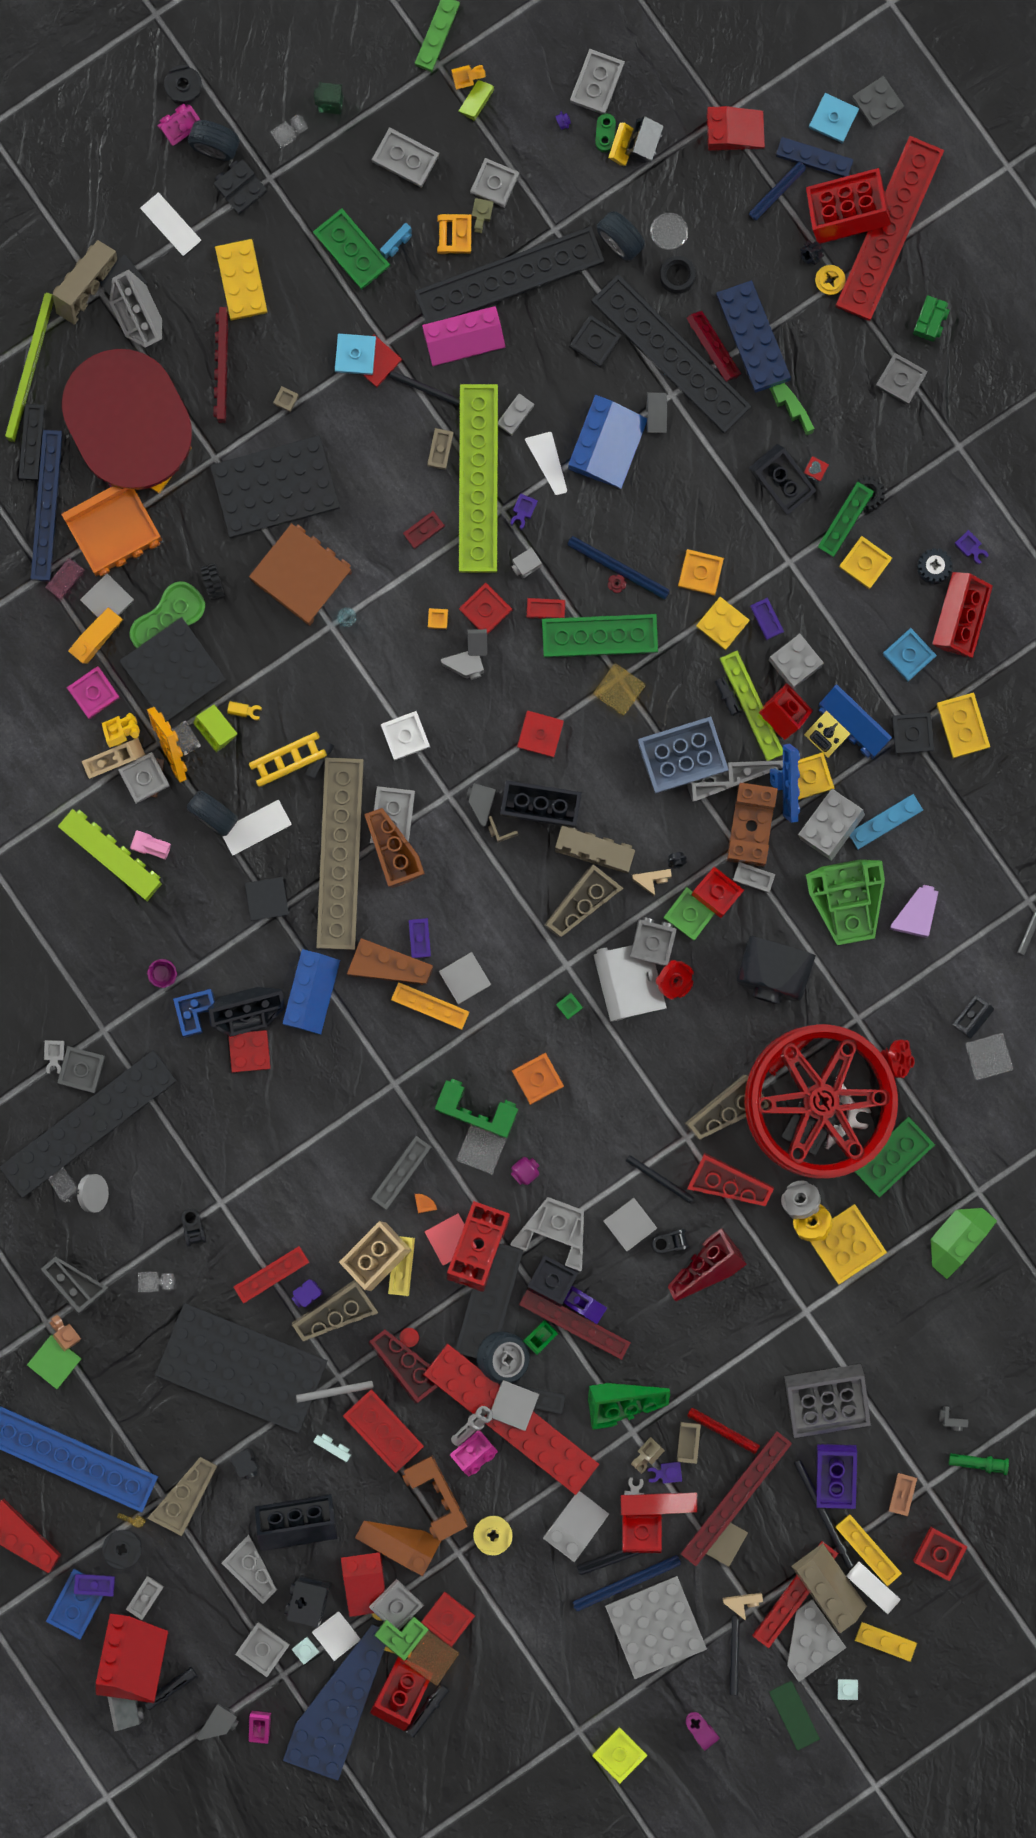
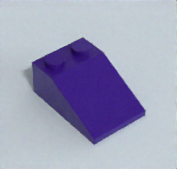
M817 1444V1508L856 1509V1445Z

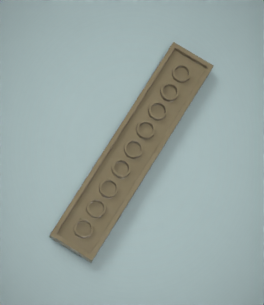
M325 758L317 949L355 950L363 759Z

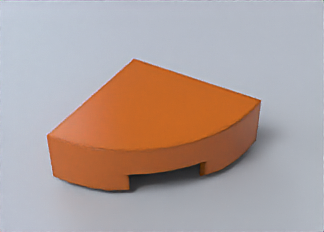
M415 1194L418 1213L437 1210L431 1198L423 1194Z

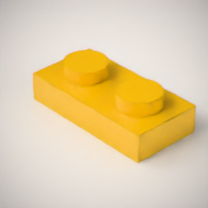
M626 123L619 124L608 157L621 166H626L629 156L625 152L633 128Z

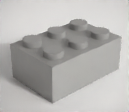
M831 789L798 834L799 838L832 861L863 819L865 813L862 808L834 789Z

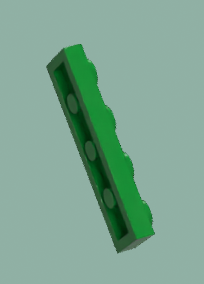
M857 482L818 545V548L835 557L875 491Z

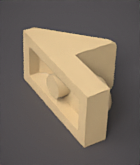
M671 869L632 875V880L655 896L653 881H656L657 884L667 883L668 879L672 877Z
M762 1593L722 1598L723 1603L744 1620H746L744 1604H747L748 1607L759 1606V1602H763Z

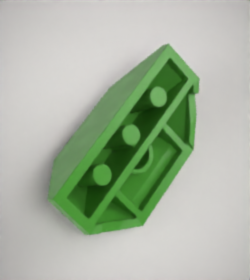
M983 1208L955 1210L931 1238L932 1267L948 1279L987 1236L997 1220Z

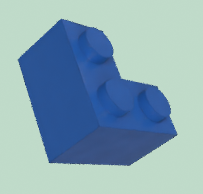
M209 989L174 998L182 1036L189 1037L203 1033L199 1014L208 1012V1008L215 1002L213 991Z

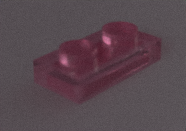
M68 558L45 588L62 600L85 570Z

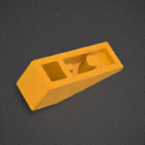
M108 607L82 633L68 651L80 662L88 664L123 619Z

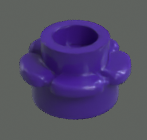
M561 111L559 115H556V120L561 130L568 129L569 124H571L568 114H563Z

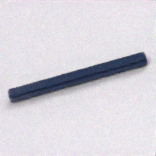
M574 536L568 541L569 547L663 599L667 598L670 590Z
M678 1555L668 1558L573 1601V1606L576 1611H580L680 1566V1558Z

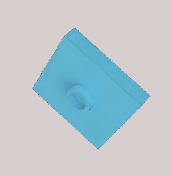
M825 93L809 128L843 144L859 108Z
M338 334L335 372L373 375L376 336Z

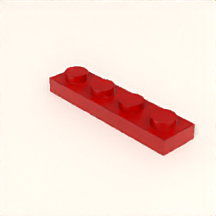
M298 1246L233 1288L244 1304L310 1262L301 1247Z

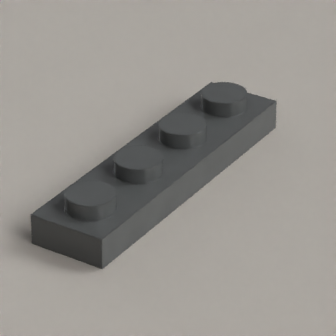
M415 1136L371 1199L387 1210L432 1147Z

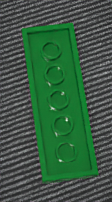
M656 614L542 619L544 658L658 653Z

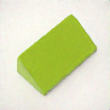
M478 80L459 109V112L475 121L493 93L494 86Z

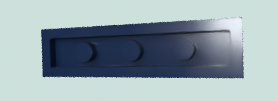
M784 137L781 138L776 157L795 163L801 162L807 167L842 178L849 175L854 160Z

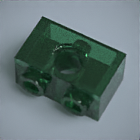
M319 82V87L315 88L314 91L315 105L318 106L319 112L342 113L344 97L342 85Z

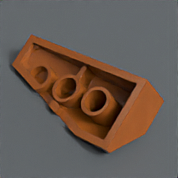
M370 1521L362 1523L355 1537L357 1540L421 1576L424 1575L441 1543L438 1538L434 1539L432 1534L424 1530Z

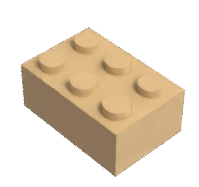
M379 1221L339 1263L364 1290L372 1291L404 1259L411 1249L386 1222Z

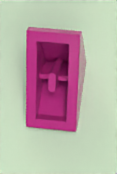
M252 1711L250 1713L249 1742L268 1744L271 1713Z

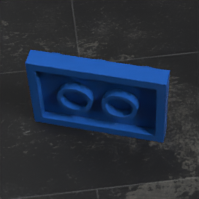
M74 1568L46 1622L81 1640L103 1596L74 1594L75 1574H84Z

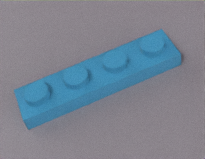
M914 794L854 829L849 837L856 849L859 850L922 812L923 809Z

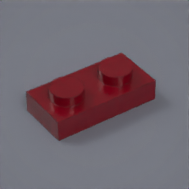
M432 511L406 530L403 535L415 550L442 530L445 525L435 512Z

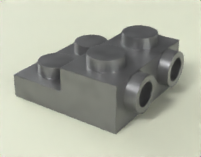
M643 917V920L639 919L630 957L663 966L668 965L677 929L672 928L673 924L662 922L660 925L654 923V920Z

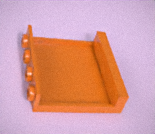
M112 486L61 514L95 576L100 575L101 577L110 572L109 569L115 566H123L129 558L141 556L144 550L156 548L160 545V541H162L135 489H122Z

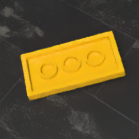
M252 239L215 246L231 321L268 313Z

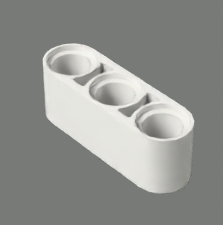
M859 1561L846 1575L887 1614L901 1600Z

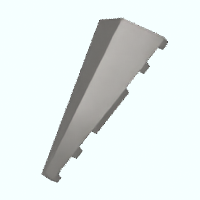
M783 760L728 762L729 771L687 784L692 802L739 785L740 782L744 783L768 774L770 769L783 768Z

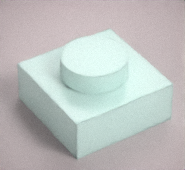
M308 1637L292 1648V1651L303 1664H306L319 1653V1650Z
M838 1679V1700H858L857 1679Z

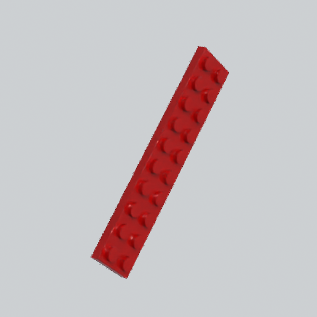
M909 136L885 191L891 225L867 232L835 307L871 321L944 153L943 149Z
M446 1344L423 1374L472 1414H475L481 1406H486L491 1410L500 1387L498 1383L491 1381L477 1366L449 1344ZM532 1412L526 1431L493 1418L490 1422L485 1423L574 1495L580 1491L599 1465V1463L534 1412Z

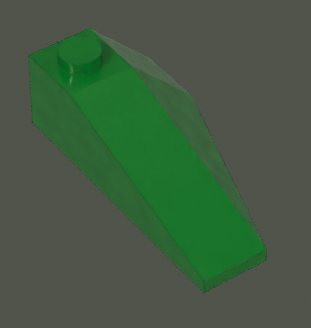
M613 1383L589 1386L588 1404L592 1429L613 1427L618 1425L617 1421L625 1418L631 1420L634 1418V1415L643 1411L649 1413L669 1405L670 1389Z

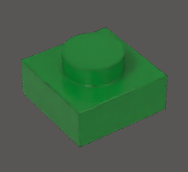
M572 993L556 1004L567 1020L583 1009Z

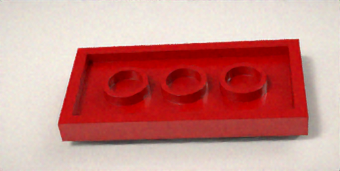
M372 1389L343 1415L395 1473L424 1447Z

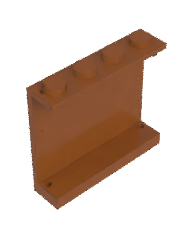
M291 523L249 578L310 626L314 622L315 615L346 576L352 574V570L350 569L351 565L344 559L338 560L335 557L336 554L327 547L325 550L320 546L321 542L314 536L310 538L305 534L306 530L300 525L294 526Z

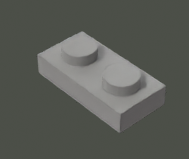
M518 394L499 419L498 426L512 436L532 410L534 404L521 394Z
M739 862L733 881L769 893L775 874Z
M147 1576L126 1610L143 1620L164 1586Z

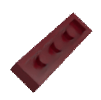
M699 311L689 315L686 319L725 381L740 376V370L704 313Z

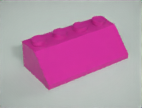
M496 306L422 325L432 366L506 348Z

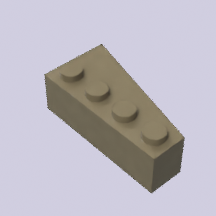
M99 240L88 248L86 255L77 261L75 268L66 274L61 285H58L53 291L56 314L72 324H76L78 321L77 314L80 310L84 312L88 306L86 303L90 295L95 296L100 286L99 280L103 281L117 261L115 250Z

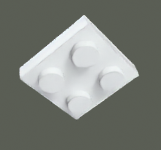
M417 711L381 724L394 761L430 747Z

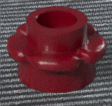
M612 575L607 585L609 590H612L614 593H620L625 589L626 582L622 575Z

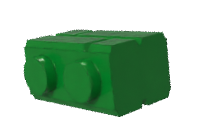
M927 296L913 335L934 342L936 337L940 338L943 327L940 326L942 319L946 320L950 311L946 309L948 303Z

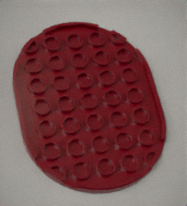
M107 350L95 354L82 362L68 379L62 398L64 420L85 463L99 479L117 488L140 490L161 484L180 469L179 467L187 458L191 448L192 425L189 414L169 375L157 361L144 353L134 350Z

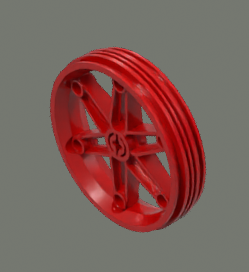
M828 1024L804 1026L786 1032L776 1038L762 1051L755 1061L746 1084V1118L756 1143L778 1166L804 1177L835 1178L850 1174L864 1167L886 1145L897 1117V1086L886 1059L866 1038L840 1026ZM815 1038L840 1042L820 1076L795 1044ZM845 1044L850 1048L847 1055L842 1050ZM787 1048H791L793 1050V1056L791 1058H788L786 1056ZM855 1051L863 1056L873 1069L880 1090L841 1089ZM781 1056L800 1092L761 1097L767 1072L773 1062ZM840 1059L843 1063L834 1086L825 1084ZM796 1062H799L815 1085L807 1088L794 1065ZM877 1092L881 1095V1101L879 1103H877L874 1099V1096ZM839 1095L866 1096V1101L839 1105ZM803 1098L804 1107H776L777 1101ZM820 1098H824V1101L822 1102L823 1105H819L818 1103L820 1102ZM763 1100H766L769 1104L766 1111L761 1108ZM881 1106L877 1127L870 1140L862 1148L843 1111ZM762 1113L802 1114L788 1152H785L774 1141L765 1125ZM834 1114L849 1138L846 1141L843 1140L828 1120ZM809 1116L818 1119L805 1143H800ZM822 1127L827 1130L848 1157L843 1161L827 1165L803 1162ZM851 1145H855L857 1148L855 1155L850 1153ZM796 1148L800 1151L798 1159H795L793 1156V1151Z

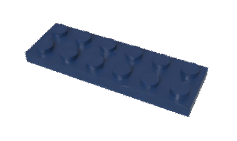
M752 280L717 292V299L755 393L791 381V376Z

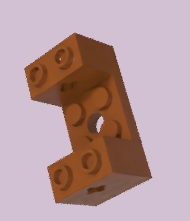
M739 783L727 855L728 862H741L747 865L765 867L778 788ZM749 821L755 822L757 829L752 832L748 831L746 823Z
M433 1455L404 1470L405 1474L402 1477L407 1487L411 1485L412 1489L434 1478L435 1481L432 1484L436 1492L442 1493L444 1498L441 1501L446 1511L449 1509L451 1511L431 1522L430 1532L434 1539L438 1538L439 1541H442L468 1527V1523Z

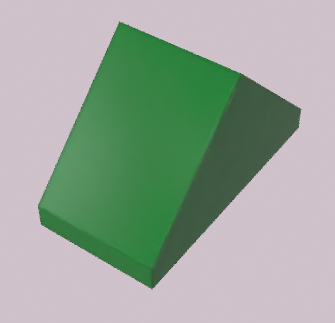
M544 1320L524 1342L538 1355L558 1333Z

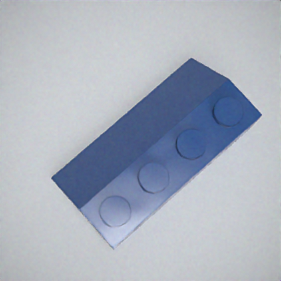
M837 684L818 705L820 708L819 712L822 715L828 711L850 733L847 739L854 745L857 743L861 747L860 751L867 758L871 757L873 759L892 738Z
M302 949L283 1025L321 1035L340 960Z

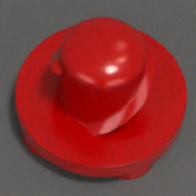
M895 1040L889 1050L886 1047V1049L880 1052L886 1059L895 1078L906 1077L910 1068L914 1067L915 1060L911 1056L908 1040Z

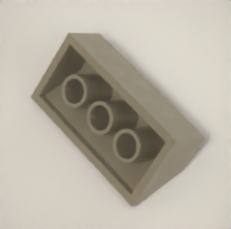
M823 1543L791 1566L839 1633H842L854 1624L867 1607Z

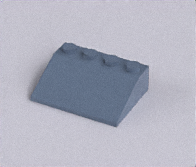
M712 717L638 739V746L655 794L729 771Z

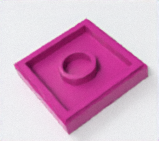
M98 666L67 687L88 719L120 698Z

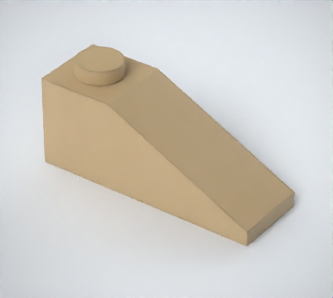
M136 738L83 760L82 764L90 779L145 756L139 739Z

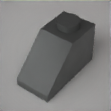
M474 783L472 788H468L466 798L469 799V805L481 827L486 828L496 789Z
M218 1703L197 1736V1739L203 1740L227 1734L229 1730L234 1731L239 1722L236 1720L238 1714Z

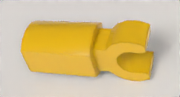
M230 701L227 714L241 717L250 716L253 720L258 721L260 717L254 716L253 712L255 710L262 711V707L258 705L249 707L247 704Z

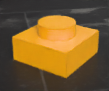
M429 608L428 629L447 630L448 609Z

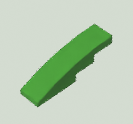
M782 383L771 387L770 391L777 407L785 404L791 420L799 419L806 436L812 434L814 427L805 409L788 386Z

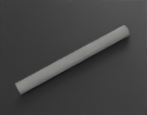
M367 1381L296 1395V1400L299 1403L372 1389L373 1382Z

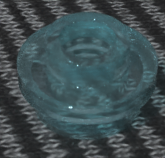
M348 607L342 608L337 615L338 622L345 627L352 626L356 621L355 611ZM349 614L351 618L347 621L344 620V615Z

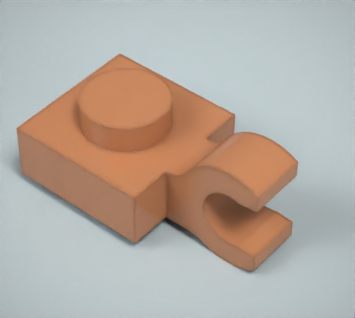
M58 1315L49 1322L56 1331L53 1338L64 1352L81 1340L70 1324L67 1326L63 1325Z

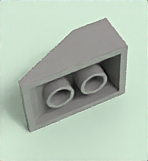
M579 1491L573 1496L543 1536V1539L575 1562L609 1513Z

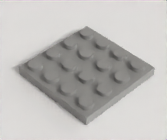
M677 1576L605 1605L634 1679L707 1650Z

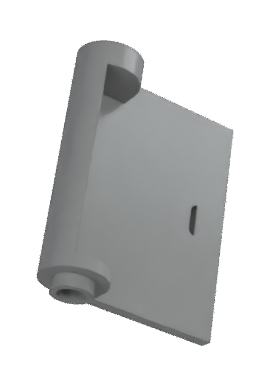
M633 945L608 950L607 947L596 950L597 954L593 955L610 1022L667 1008L664 995L659 991L656 984V978L658 977L656 964L631 958Z

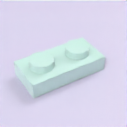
M325 1434L316 1436L313 1441L314 1443L346 1462L349 1460L351 1454L348 1452L350 1449L342 1444H339V1446L333 1444V1439Z

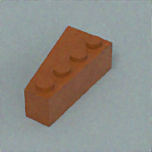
M361 938L347 975L427 985L433 965Z

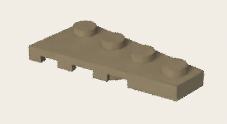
M200 1457L147 1519L182 1536L218 1465Z

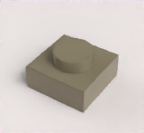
M281 386L273 404L291 413L299 394Z

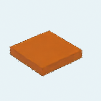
M546 1053L512 1070L530 1105L564 1087Z

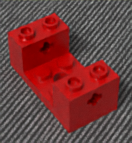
M473 1201L447 1271V1280L484 1292L490 1275V1268L501 1238L504 1237L509 1223V1213ZM475 1240H482L484 1246L481 1249H476L473 1246Z

